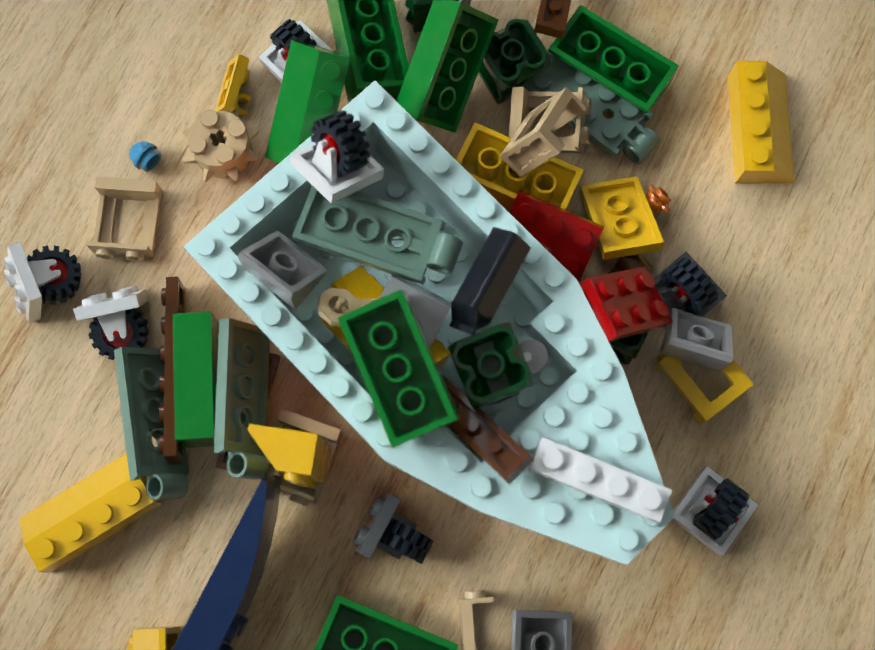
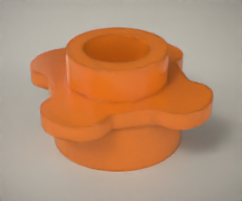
M650 184L648 186L650 192L645 195L650 208L656 214H660L662 211L666 213L671 212L668 206L671 201L669 195L661 187L656 189Z

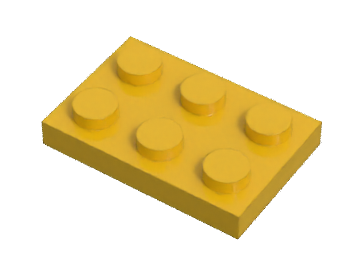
M638 176L580 186V196L589 220L604 226L597 242L603 260L663 250V238Z

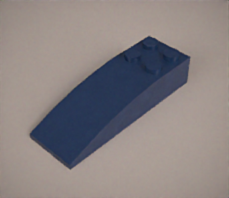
M274 475L261 479L172 650L234 649L229 645L236 636L239 637L249 621L245 615L262 578L270 551L278 513L281 477Z

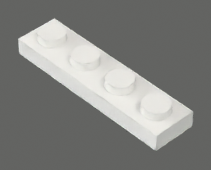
M544 437L540 439L533 457L534 461L529 467V471L655 523L661 522L672 492L669 488Z

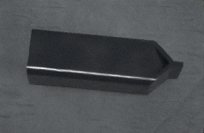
M493 227L451 303L452 321L449 324L450 327L474 335L477 329L490 324L531 249L516 233Z

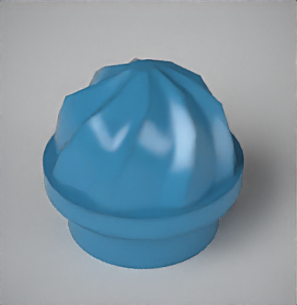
M138 142L130 149V158L137 169L149 172L160 161L161 153L157 151V147L152 143Z

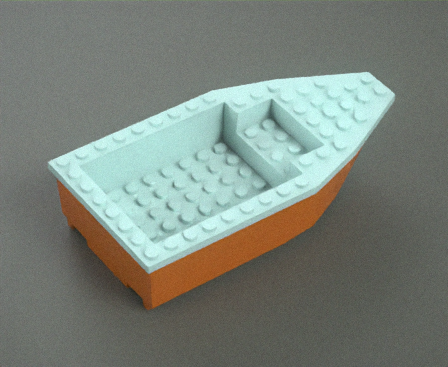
M373 81L340 110L346 111L347 114L351 113L354 116L353 122L357 120L360 122V131L364 130L367 135L363 137L364 141H369L370 145L366 150L384 168L383 179L358 190V192L443 220L446 226L444 231L440 233L453 235L463 241L451 275L438 273L427 267L424 275L426 277L424 285H418L452 303L493 227L516 233L531 247L489 325L477 329L475 334L498 324L510 322L518 343L520 344L528 339L542 342L548 350L549 361L542 371L531 373L536 383L535 385L521 391L520 394L492 406L480 407V409L526 450L532 458L540 439L544 437L664 486L625 372L577 279L376 81ZM310 136L292 153L300 149H303L311 144H314L315 142L311 141ZM291 154L183 246L190 256L386 463L482 514L623 565H628L675 517L669 500L661 522L655 523L529 471L530 465L509 485L447 425L392 448L352 352L321 322L322 317L319 316L318 310L320 295L331 288L334 281L360 266L370 275L374 276L383 288L387 285L392 274L293 241L292 235L312 184L290 164ZM277 230L328 269L326 275L296 310L245 271L238 258L240 251ZM397 236L392 239L391 243L395 247H401L404 244V239ZM451 309L435 337L443 343L447 350V347L456 341L471 336V334L449 326L452 321ZM449 355L441 374L466 395L451 355Z

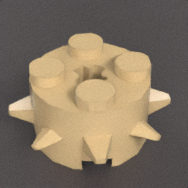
M236 109L232 113L219 110H205L194 122L190 130L183 131V134L188 138L190 151L182 158L183 162L198 163L204 172L203 181L205 182L211 177L226 179L228 178L227 176L235 182L239 180V171L243 172L251 161L259 160V156L253 152L251 141L259 133L258 127H245L238 118L239 111Z

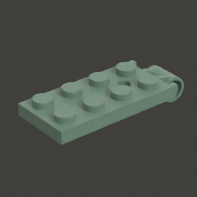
M553 54L549 55L552 66L529 77L522 84V87L528 92H560L566 87L571 92H578V87H583L587 97H591L592 102L591 114L586 115L585 126H589V140L613 158L617 157L623 149L624 154L629 160L636 164H641L660 143V139L654 131L643 127L653 117L654 113L649 110L648 113L643 112ZM604 112H611L614 116L611 119H606L602 114ZM576 118L567 123L574 129L576 127Z
M313 185L292 235L293 241L389 274H394L421 285L425 283L426 277L424 275L427 267L438 273L451 275L463 245L461 239L447 233H440L444 231L446 226L443 220L358 191L331 204ZM394 237H402L404 244L401 247L393 246L391 241Z
M232 318L219 319L214 453L224 454L228 452L227 471L232 477L260 480L267 473L268 462L265 458L266 455L248 432L249 424L267 426L270 339L256 325Z
M134 347L115 349L114 355L130 481L147 477L146 490L152 500L183 498L188 492L186 475L189 473L186 447L183 445V463L170 464L163 454L159 452V436L164 435V424H161L159 418V407L164 405V393L160 391V375H165V364L161 363L160 349ZM152 437L156 439V447L152 443Z

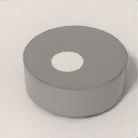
M528 339L519 344L531 373H538L547 366L549 353L542 342Z

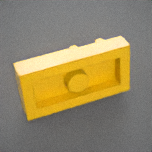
M238 54L228 63L215 111L232 113L236 109L239 111L238 117H243L247 114L246 110L239 107L238 101L246 104L251 100L248 94H239L240 87L246 84L250 75V70L247 69L249 58Z

